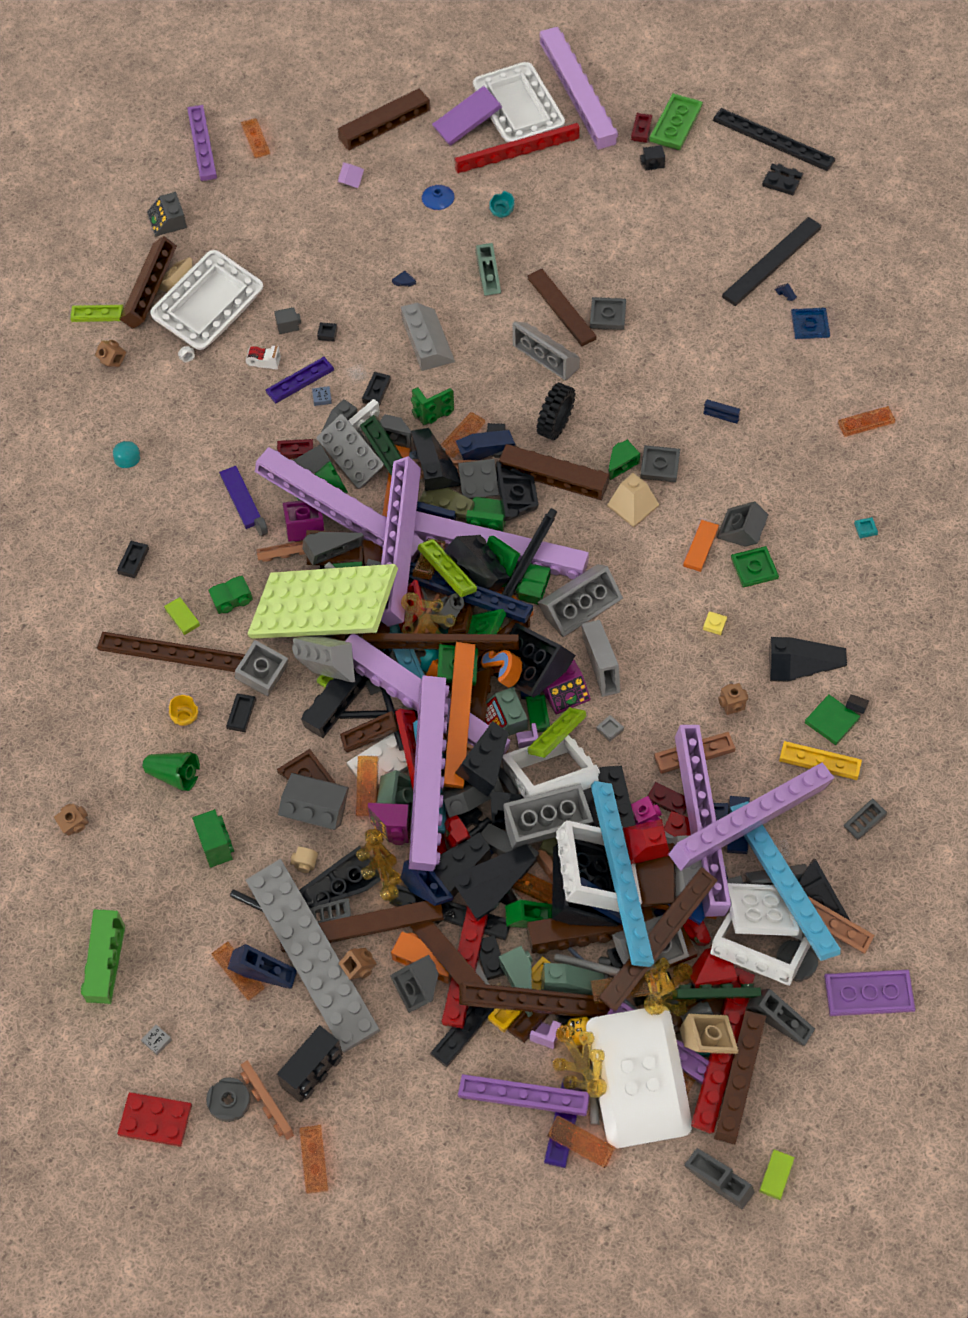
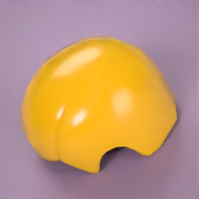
M183 694L175 696L170 700L169 716L175 724L180 726L192 724L197 719L198 706H196L191 696Z

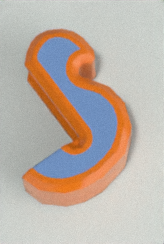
M491 650L486 652L481 658L482 667L493 668L495 670L494 673H499L498 681L506 687L510 688L518 682L522 672V661L515 654L507 650H502L498 653Z

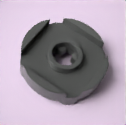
M791 939L784 942L777 951L776 959L790 964L802 941H792ZM811 945L793 979L796 982H802L816 972L818 957Z
M227 1077L210 1087L206 1103L211 1115L217 1120L232 1122L241 1119L250 1106V1094L246 1086L239 1079ZM231 1095L234 1101L226 1105L223 1098Z

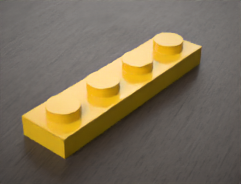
M784 741L779 762L808 769L823 762L831 774L858 780L862 759Z
M543 956L531 969L532 989L542 990L541 972L544 963H551ZM495 1009L488 1016V1020L505 1033L522 1011Z

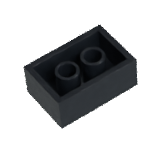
M319 1025L277 1073L281 1087L300 1103L304 1099L310 1098L314 1092L313 1088L317 1083H322L327 1078L330 1068L332 1066L336 1067L341 1062L343 1053L339 1040Z

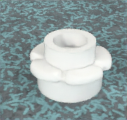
M189 346L182 347L178 352L179 359L183 362L193 360L195 357L194 349Z

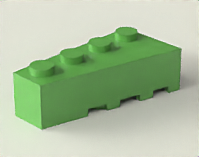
M93 909L88 956L85 965V980L81 985V995H83L88 1003L111 1004L126 927L118 911Z

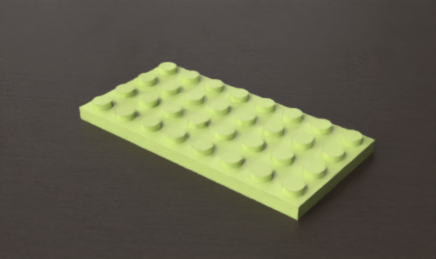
M395 564L272 572L267 580L247 635L250 638L256 639L377 633L398 567Z

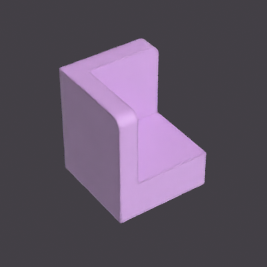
M343 163L338 182L358 188L364 169Z
M535 723L531 724V731L516 733L519 749L530 746L538 738Z
M553 1020L552 1024L548 1025L542 1022L535 1031L531 1030L530 1041L554 1049L561 1031V1023Z

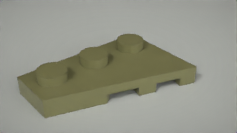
M450 488L426 492L424 490L419 502L453 510L456 512L457 518L466 519L467 510H473L475 506L473 500Z

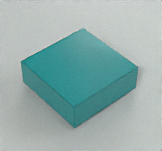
M873 517L855 520L854 525L859 538L878 535Z

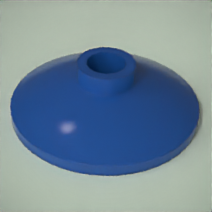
M444 185L430 186L422 193L423 204L433 210L448 208L455 198L454 192Z

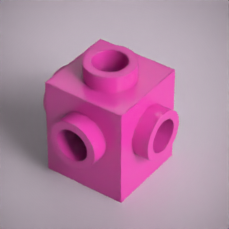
M649 796L631 804L636 825L660 820L659 816L662 815V812L657 804H653Z

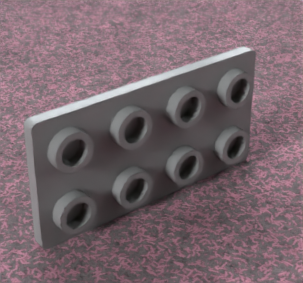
M340 414L317 436V440L358 489H361L385 466L369 440L359 429L353 427L343 414Z

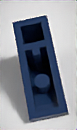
M510 430L475 433L456 440L463 460H482L503 451L506 444L516 445Z
M409 860L404 861L400 878L410 892L435 906L453 900V896L434 871L409 869Z
M247 944L232 951L227 968L243 977L288 989L293 987L297 972L296 968Z

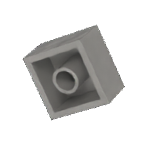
M254 640L235 670V679L269 696L287 668L288 658Z

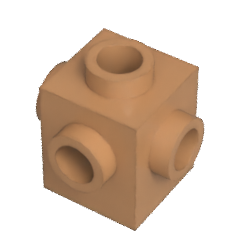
M111 339L109 341L101 340L95 356L100 359L103 365L119 367L126 355V351L119 346V343Z
M740 683L728 684L721 688L718 700L720 706L729 715L745 710L748 694L745 689H742Z
M74 803L72 805H65L61 808V812L54 816L62 832L68 836L81 832L85 829V825L89 823L86 818L88 816L83 806L79 807Z
M353 948L346 953L338 964L351 980L368 977L377 963L373 959L371 952L366 948Z

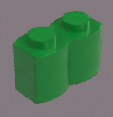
M530 563L522 577V583H519L516 588L518 599L538 605L537 602L543 599L547 588L551 568Z
M237 576L226 583L215 585L208 590L218 614L229 613L233 608L246 606L253 600L243 576Z

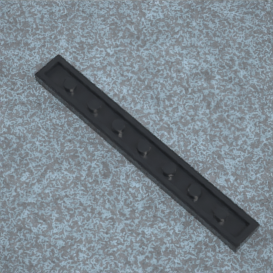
M721 108L713 117V121L822 170L828 171L835 162L836 158L726 109Z
M807 217L722 294V298L734 306L738 305L821 229L822 225Z

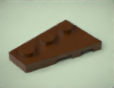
M491 667L477 672L476 685H472L470 713L485 722L488 707L486 704L487 694L491 692L492 687L489 685L491 676H494L495 672Z
M308 749L277 769V772L288 780L291 773H296L335 783L311 749Z

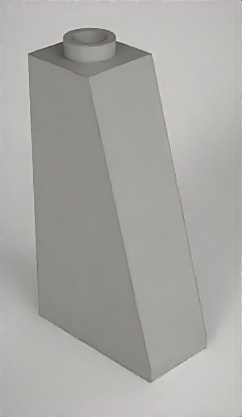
M596 620L581 624L582 637L601 696L621 693L619 664L601 621Z

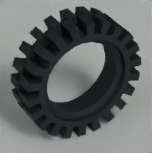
M560 382L552 386L548 396L545 398V403L542 404L543 408L539 412L540 417L537 420L536 426L538 435L551 440H556L559 434L561 435L562 429L566 427L565 424L568 423V417L571 416V410L574 407V397L576 396L574 388Z

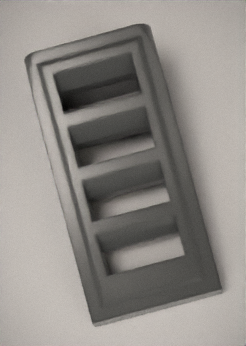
M872 798L843 826L859 840L887 816V812ZM871 808L878 814L876 817L869 811ZM865 813L872 819L871 822L863 816ZM859 818L866 824L865 827L857 821ZM853 823L861 829L859 833L851 826Z
M349 898L310 908L315 918L316 913L320 912L321 920L317 921L318 923L352 916ZM344 908V914H340V909ZM332 910H336V916L334 917L332 916ZM324 911H328L329 918H324Z

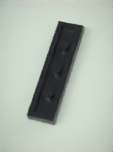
M470 1006L467 1009L464 1027H452L431 1051L430 1055L445 1067H448L496 1008Z

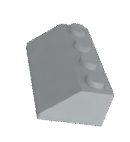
M420 303L402 306V321L421 371L454 363V357L435 309Z
M514 322L512 324L514 347L565 381L579 369L580 358L577 354L570 352L562 344H558L548 335L541 333L536 327L526 322Z
M597 564L537 603L544 617L564 637L580 627L581 624L588 622L623 599L608 566Z
M322 636L293 638L292 650L295 658L313 673L355 682L352 643Z
M581 784L512 801L503 805L506 831L512 849L556 837V831L566 820L586 825L593 823Z

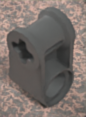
M454 593L450 597L441 598L436 608L431 612L430 617L443 630L448 629L464 606L463 597Z

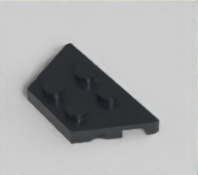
M496 462V476L504 521L536 510L539 503L534 476L522 473L513 467L511 470L501 466V462Z
M814 858L798 882L808 897L851 921L820 865Z

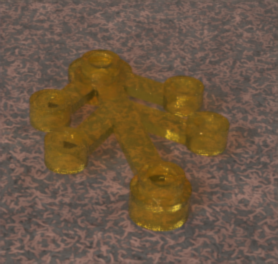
M412 592L406 593L401 599V605L406 610L405 624L402 627L403 633H413L414 626L412 621L414 613L419 618L417 634H425L426 628L431 634H442L433 622L443 623L447 627H452L456 622V618L452 614L446 616L428 614L421 609V607L432 608L433 611L440 612L444 604L439 599L434 601L423 600ZM407 600H413L414 605H408ZM440 603L441 608H435L434 604ZM452 618L453 623L449 624L446 619ZM405 626H410L411 631L407 632Z
M369 829L365 832L366 843L364 847L356 852V855L362 862L370 857L369 852L373 850L374 856L369 865L361 870V874L366 880H369L375 876V870L378 868L383 886L380 896L384 901H392L399 896L396 884L398 885L402 882L401 875L392 868L397 864V859L382 844L384 841L382 833L378 829Z
M662 957L655 962L656 969L652 968L645 974L648 980L650 995L647 996L644 1007L651 1015H660L666 1010L680 1017L687 1012L686 1005L693 1004L697 999H675L680 1001L675 1005L664 1001L666 998L672 999V991L680 982L690 978L692 968L687 963L677 965L673 969V978L668 982L666 970L669 969L670 964L666 958ZM657 980H659V985H660V992H659V994H658L657 985H656V981H657Z
M571 1025L560 1026L556 1030V1037L560 1042L566 1044L575 1062L566 1061L564 1058H556L553 1061L554 1070H569L582 1073L586 1080H578L575 1076H565L563 1079L564 1087L566 1089H585L590 1097L600 1098L607 1090V1084L601 1078L602 1062L605 1058L604 1051L601 1049H593L591 1051L594 1035L590 1031H583L579 1036V1040L583 1044L581 1054L574 1042L575 1029ZM590 1059L594 1062L593 1073L590 1069Z

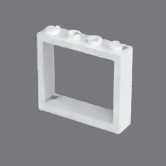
M569 735L545 758L528 754L527 748L529 746L503 754L504 771L524 798L581 784L582 789L586 790L591 788V784L594 781L599 782L598 775L600 771L598 766L592 763L591 758L585 755L583 748L578 747L576 740L572 739ZM567 752L581 768V770L535 786L521 770V768Z
M566 820L556 831L566 901L620 912L616 893L581 886L574 839L604 845L601 828ZM631 864L632 871H633V875H634V879H635V884H636V888H637V892H638V896H639V900H640V905H641V904H642V900H641V895H640V889H639L638 877H637V872H636V866H635V864Z
M729 911L713 939L710 954L790 986L810 947V943L801 928L799 927L798 936H791L802 942L792 962L788 964L725 939L724 937L733 923L731 912Z

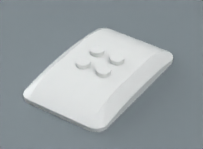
M522 62L478 76L473 80V86L476 91L485 86L501 104L502 108L491 115L490 118L506 142L561 128L565 125L563 115L533 65L529 62Z
M211 250L152 307L151 317L195 349L203 350L217 339L262 291L263 283L221 252Z
M654 1006L591 1018L587 1022L586 1032L608 1144L614 1148H623L688 1135L692 1130V1119L670 1011L664 1006Z

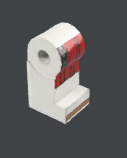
M257 346L250 347L246 363L249 366L278 369L281 358L279 346H272L271 349Z

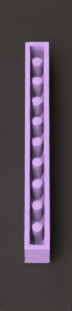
M558 27L540 31V44L597 149L616 145V138H618L617 129L613 128L610 117H607L604 106H601L598 95L594 93L593 86L588 83L587 75L583 74L581 64L577 63L576 56L571 52L569 43H566L563 32H560Z
M270 447L256 461L255 472L349 530L362 533L364 539L373 541L381 546L383 550L387 517L378 514L371 507L365 506L356 498L350 497L341 489L332 486L326 480L317 477L308 469H304L293 460H289ZM417 535L413 536L411 562L414 561L419 553L417 549L418 544L424 542Z
M409 456L393 462L381 565L395 564L398 567V571L381 621L388 627L403 623L405 616L421 468Z
M416 511L414 535H417L424 542L434 539L445 549L456 536L481 535L486 540V543L489 536H495L520 553L516 563L517 566L532 540L531 538ZM542 541L531 563L551 568V574L553 575L560 574L568 576L570 579H575L586 571L589 552Z
M351 634L345 642L352 643L355 671L361 676L365 675L374 685L381 686L390 696L397 697L406 707L413 708L418 713L421 679L358 635ZM445 697V703H448L447 715H444V721H447L448 730L450 698ZM471 713L469 716L467 743L475 746L489 725ZM507 738V742H506L504 754L507 752V750L509 749V746H510V741H511V740H509L508 738Z
M423 675L419 688L409 869L433 871L440 862V852H437V845L440 846L441 833H438V826L442 824V814H439V807L442 808L443 795H440V789H443L444 777L441 776V770H444L445 758H442V751L445 752L446 740L443 739V733H446L447 721H444V715H447L448 703H445V697H448L449 694L446 678Z
M680 725L675 735V742L692 835L716 822L700 725ZM719 849L701 859L702 867L718 880L702 900L705 917L725 916L731 906L722 850Z
M822 762L681 840L668 855L679 870L682 871L823 791L832 782L834 776Z

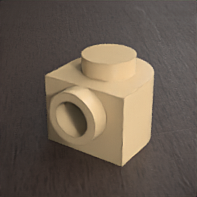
M298 846L296 853L293 852L291 865H295V868L300 872L309 873V871H313L315 868L318 853L312 849Z

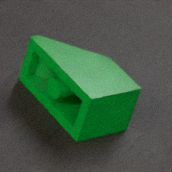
M628 439L617 443L612 448L608 471L609 480L640 464V453Z
M518 900L505 906L506 925L510 927L527 928V922L552 918V904Z

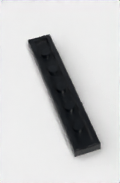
M396 884L389 903L398 907L426 900L410 892L407 887ZM451 901L446 902L452 908V912L442 921L463 927L467 906ZM488 914L484 934L489 936L495 935V938L506 941L510 926L506 925V919Z

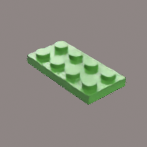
M673 93L650 135L649 142L681 150L703 107V102Z

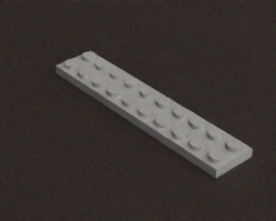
M279 859L246 879L248 886L332 1034L339 1040L342 1051L345 1053L380 1032L378 1025L353 982L338 964L340 962L338 956L282 860Z

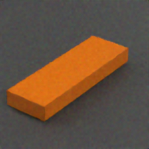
M701 520L683 567L699 572L702 571L719 529L718 524Z

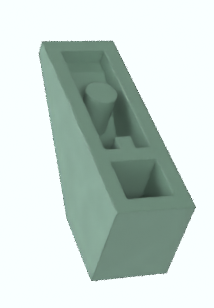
M493 243L476 245L475 253L484 296L501 294Z
M519 946L499 956V965L511 987L532 989L531 962L533 960L530 953L524 951L522 946ZM526 1012L528 1017L532 1016V1012Z
M544 963L541 972L542 990L600 995L605 989L604 974L564 963Z

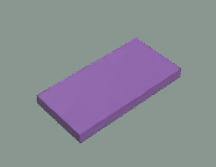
M483 86L432 125L451 146L500 110L502 106L489 90Z
M909 970L824 975L830 1016L915 1012Z

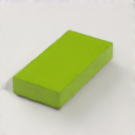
M181 597L164 606L166 612L184 635L200 626L199 621Z
M774 1149L759 1192L781 1200L795 1157Z

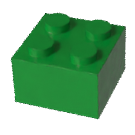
M214 809L192 817L209 867L212 868L233 860L231 853L234 852L222 815L217 816Z

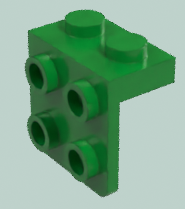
M418 387L412 389L413 416L416 419L418 418L424 426L434 423L443 416H449L454 411V391L449 388L427 399Z
M474 497L475 506L473 510H467L466 522L503 532L506 521H504L501 501Z

